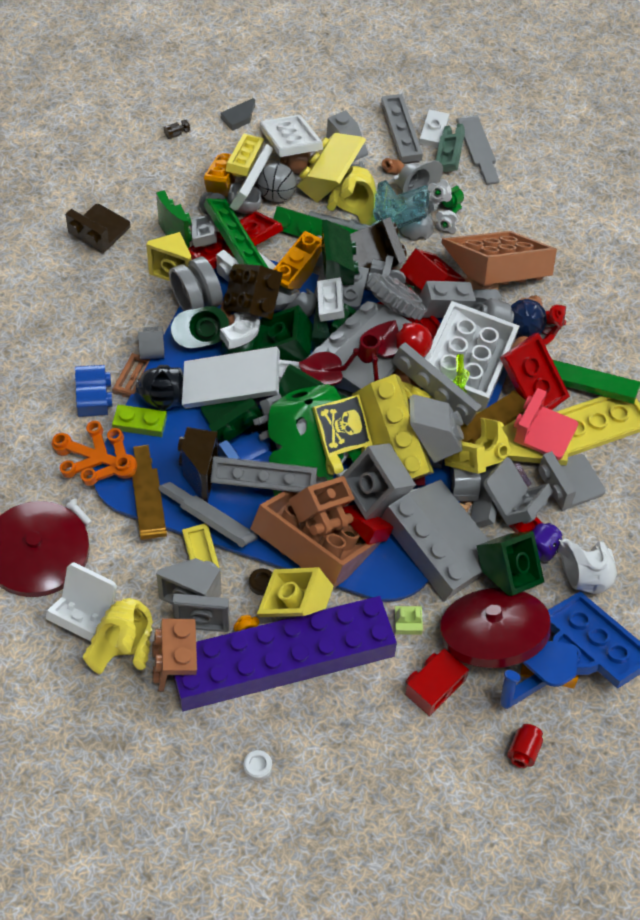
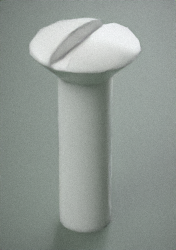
M76 498L66 504L65 507L72 510L86 527L92 523V520L77 505Z

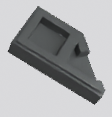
M252 98L221 112V119L232 131L249 124L253 109L255 108V99Z

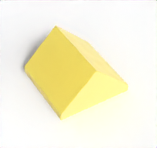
M180 232L149 240L146 244L149 274L170 281V268L180 264L188 267L189 261L192 260Z

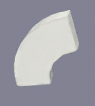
M234 313V323L220 329V337L228 349L245 345L253 340L259 332L260 317L247 313Z

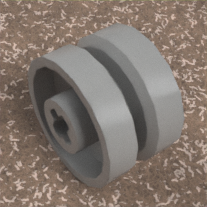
M198 257L190 260L188 267L180 264L170 268L169 279L171 287L183 311L205 306L217 307L222 304L221 286L207 259Z

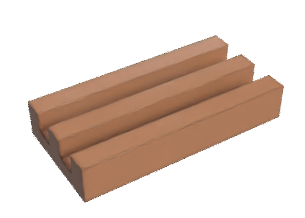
M132 353L112 389L113 394L117 395L119 393L123 397H130L131 394H135V386L133 390L131 388L144 364L146 363L147 366L150 359H140V355ZM135 361H139L126 387L123 388L122 385L126 380L130 370L132 369Z

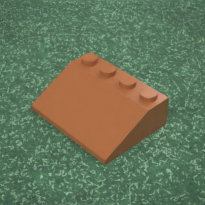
M512 231L442 238L441 243L467 277L478 282V285L482 287H491L492 284L496 283L507 285L510 281L526 282V279L542 280L545 276H552L554 272L557 248Z
M283 491L260 504L250 529L258 534L261 539L278 549L280 553L297 563L301 568L319 567L334 586L333 589L344 582L381 543L356 545L360 535L350 524L341 530L333 529L329 534L323 536L319 534L313 536L309 528L315 525V519L299 523L289 501L290 498L299 492ZM331 513L327 514L328 518L332 519ZM344 532H352L355 537L348 536Z

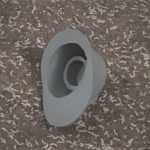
M435 160L423 165L409 163L394 177V181L402 190L403 197L406 200H412L417 195L427 191L430 183L436 184L439 182L443 174V166L439 161Z

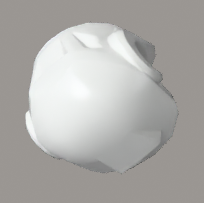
M569 539L561 541L558 552L561 555L563 570L572 588L600 594L614 585L617 577L616 564L612 550L607 548L603 541H598L591 548V552H586Z

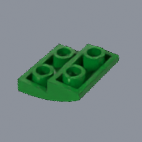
M165 190L156 192L158 222L166 236L180 232L187 248H189L192 241V234L189 229L192 223L189 213L184 212L181 204L174 205L173 199H168Z

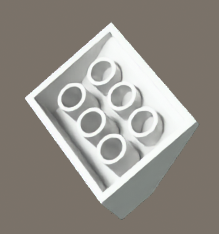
M451 301L434 337L431 350L425 359L482 406L479 410L481 412L487 408L504 368L500 357L511 350L519 325Z

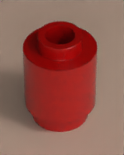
M523 724L521 728L517 729L507 753L513 765L519 768L534 766L543 744V732L541 729L532 724Z

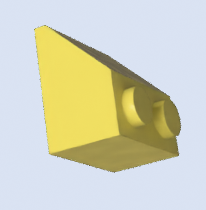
M319 567L274 569L257 615L259 617L306 616L324 610L327 607L334 586Z

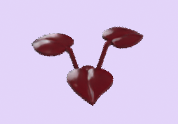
M396 320L388 321L366 331L360 337L359 347L353 349L352 355L344 365H342L341 359L334 353L318 352L303 361H299V368L320 382L333 386L342 381L343 374L341 371H345L355 357L358 356L364 363L372 362L375 382L379 380L377 356L390 358L395 356L398 350L396 347V334L399 332Z

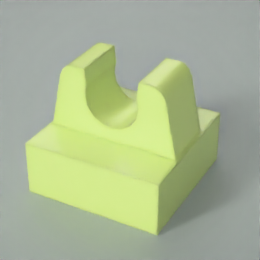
M395 606V634L422 635V606Z

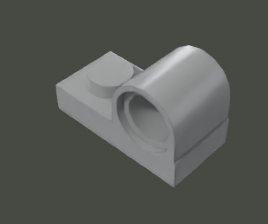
M163 326L140 327L138 330L140 359L165 358Z
M450 467L451 492L458 501H478L481 484L480 473L477 474Z

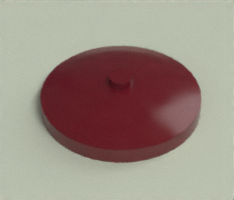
M32 501L14 506L0 515V587L5 591L23 597L50 595L63 589L67 567L71 563L85 567L90 551L88 533L81 519L67 507L53 502Z
M489 588L469 593L452 603L442 616L440 629L445 648L456 659L477 667L501 668L522 663L538 654L550 638L551 621L546 606L533 595L520 592L513 596H508L501 588Z

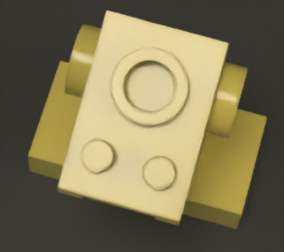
M481 418V437L475 441V444L462 441V451L445 458V466L479 474L486 472L487 466L502 462L512 452L508 443V437L503 431L504 424L497 420Z

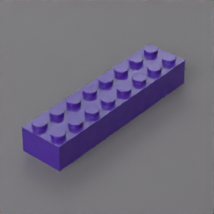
M380 596L324 609L306 616H296L197 641L196 675H173L182 712L392 658L395 657L397 641Z

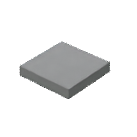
M174 593L172 602L174 619H195L196 630L229 631V598Z

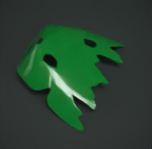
M325 384L294 390L271 405L268 421L269 437L275 443L281 445L282 448L272 452L269 462L317 467L318 477H326L327 480L333 479V475H329L326 469V456L312 407L341 400L334 386ZM307 392V394L302 397H292L297 393ZM306 400H313L312 404L307 405L304 403ZM300 417L307 421L306 432L303 435H300L296 426V420ZM362 447L346 452L350 455L353 463L362 454ZM344 453L337 454L340 459H343ZM273 490L274 496L282 492L281 490Z

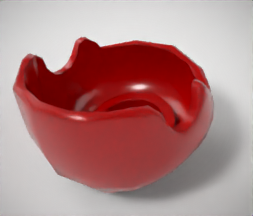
M405 323L403 328L396 334L397 349L406 342L422 357H425L431 350L433 344L432 335L428 328L419 323Z

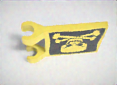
M355 395L312 407L326 456L327 472L329 475L341 473L344 468L337 454L361 447L363 452L368 446L373 445L360 396Z

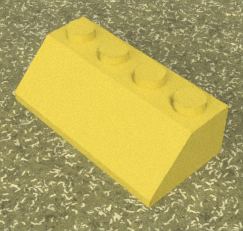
M396 374L372 382L353 393L352 396H360L373 445L390 443L413 481L433 474L434 471L427 451L410 425V404L400 377Z

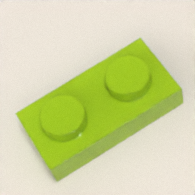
M118 404L112 427L119 428L122 432L162 437L167 420V411Z

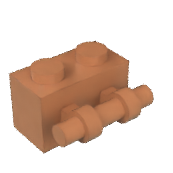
M344 476L306 487L289 499L299 523L315 519V525L309 528L313 536L329 534L333 529H344L353 522L352 514H345L342 508L355 500ZM331 513L332 519H329L327 514Z

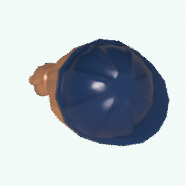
M531 295L529 298H521L511 305L514 312L513 323L519 325L516 339L523 336L529 337L534 333L541 334L545 329L547 322L546 312L542 305V299L539 296Z

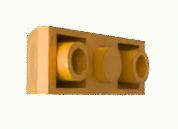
M221 153L216 156L204 175L207 192L219 193L228 197L230 186L235 183L236 176H233L231 172L225 171L227 162L232 154Z
M307 231L303 232L273 269L283 273L281 286L287 289H300L312 274L322 251L321 238Z

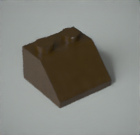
M187 427L184 437L180 436L178 442V452H181L179 466L183 467V477L199 498L208 503L213 484L211 483L213 457L218 456V433Z

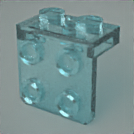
M386 180L379 182L373 209L375 220L380 222L391 217L392 222L399 229L405 225L425 219L427 217L430 196L428 186L424 185L396 195Z

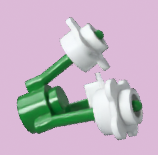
M445 179L440 180L436 184L430 183L428 191L431 194L428 195L426 192H422L421 198L416 201L417 208L426 210L430 216L432 212L437 210L440 202L447 208H453L452 211H438L436 214L438 219L436 228L453 234L457 231L456 224L458 218L456 213L462 209L461 203L464 200V194L457 185L451 188Z

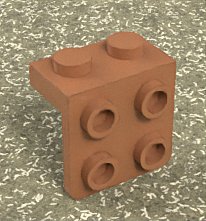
M162 619L160 629H155L154 641L152 643V658H155V666H153L152 679L153 683H158V692H164L167 675H196L195 619Z

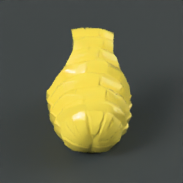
M351 166L341 183L331 192L328 199V210L334 211L336 206H338L340 209L357 215L362 224L372 225L378 218L377 192L370 171L359 166Z
M131 598L116 601L115 604L111 605L110 609L105 612V616L101 619V623L97 625L96 633L91 639V645L87 647L83 655L87 666L100 675L114 656L134 655L132 661L134 666L138 670H143L148 661L149 647L151 645L149 640L153 621L149 609L139 600Z

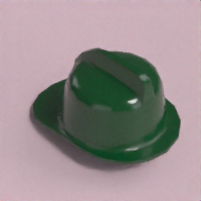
M214 306L190 309L179 313L174 318L171 324V334L173 339L185 348L213 345L222 341L220 329L228 327L229 320L221 309Z

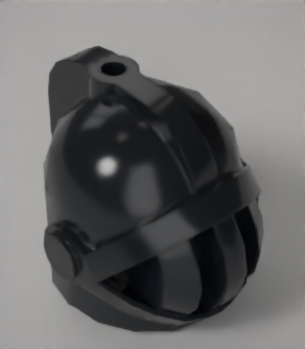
M159 365L158 367L148 369L136 381V393L140 395V398L147 405L156 407L159 410L166 411L172 407H180L183 392V372L180 367H170L168 365Z

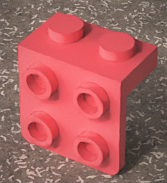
M537 388L533 397L530 395L527 397L523 407L526 410L524 414L519 413L516 418L514 428L517 431L514 442L542 454L552 451L556 459L560 460L563 458L577 430L578 422L543 407L547 392Z

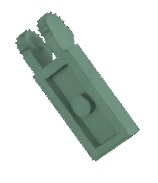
M457 124L455 134H452L450 125L444 126L436 156V161H439L443 166V172L458 170L465 135L463 124Z

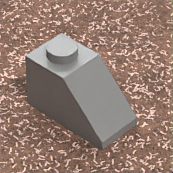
M346 110L327 118L328 138L334 133L362 137L358 123ZM365 143L354 161L368 155Z

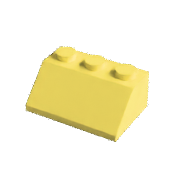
M334 133L329 138L324 137L321 140L323 142V150L316 151L308 160L310 165L309 167L306 166L300 173L299 177L301 180L297 187L318 203L341 183L365 143L366 139L364 137Z

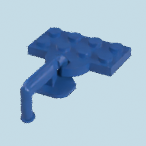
M580 591L548 610L551 631L556 634L553 641H548L538 654L522 662L534 673L531 677L516 685L521 679L520 675L513 670L505 671L500 703L503 708L508 709L546 685L559 687L574 679L576 675H589L597 671L618 689L640 675V641Z

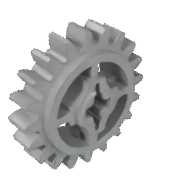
M374 272L366 282L373 295L379 301L404 317L420 320L428 310L423 305L422 299L414 291L391 276Z

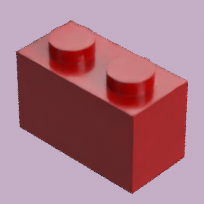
M445 648L439 654L433 653L424 663L425 667L420 672L414 671L406 680L405 695L429 717L466 681L469 669L453 657Z

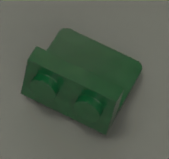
M253 398L201 407L203 414L210 423L209 428L211 431L218 433V440L221 443L226 440L227 442L231 441L252 427L254 419L263 416L262 411Z

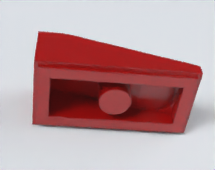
M356 504L342 507L345 514H352L353 522L350 525L368 545L388 540L393 530V526L380 517L366 520Z

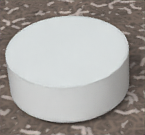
M261 750L250 752L244 759V772L252 780L260 781L267 778L272 771L271 757Z

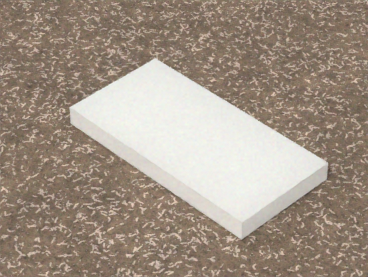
M301 115L259 122L260 130L279 157L323 150V142Z
M270 347L184 361L183 407L186 409L279 395L280 350L278 347Z

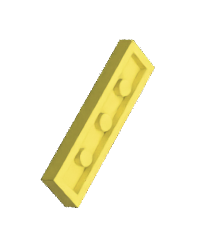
M243 133L227 162L225 171L231 172L236 177L248 176L263 148L265 138Z

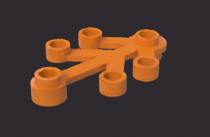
M91 421L86 426L87 432L93 439L95 449L72 441L71 437L65 433H58L53 437L52 447L58 455L65 456L72 452L87 458L76 463L70 460L61 463L60 471L66 478H71L76 473L81 472L80 477L83 483L87 486H92L97 481L113 475L122 479H128L136 473L137 461L134 456L126 454L123 444L124 435L119 428H113L107 433L109 442L114 445L116 457L107 453L102 436L103 427L99 421ZM101 464L108 465L107 467L100 469L98 471L92 469L93 467Z

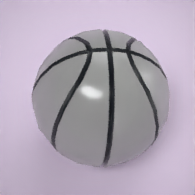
M271 163L265 166L257 180L261 195L271 202L288 200L295 192L297 184L293 171L287 165L281 163Z

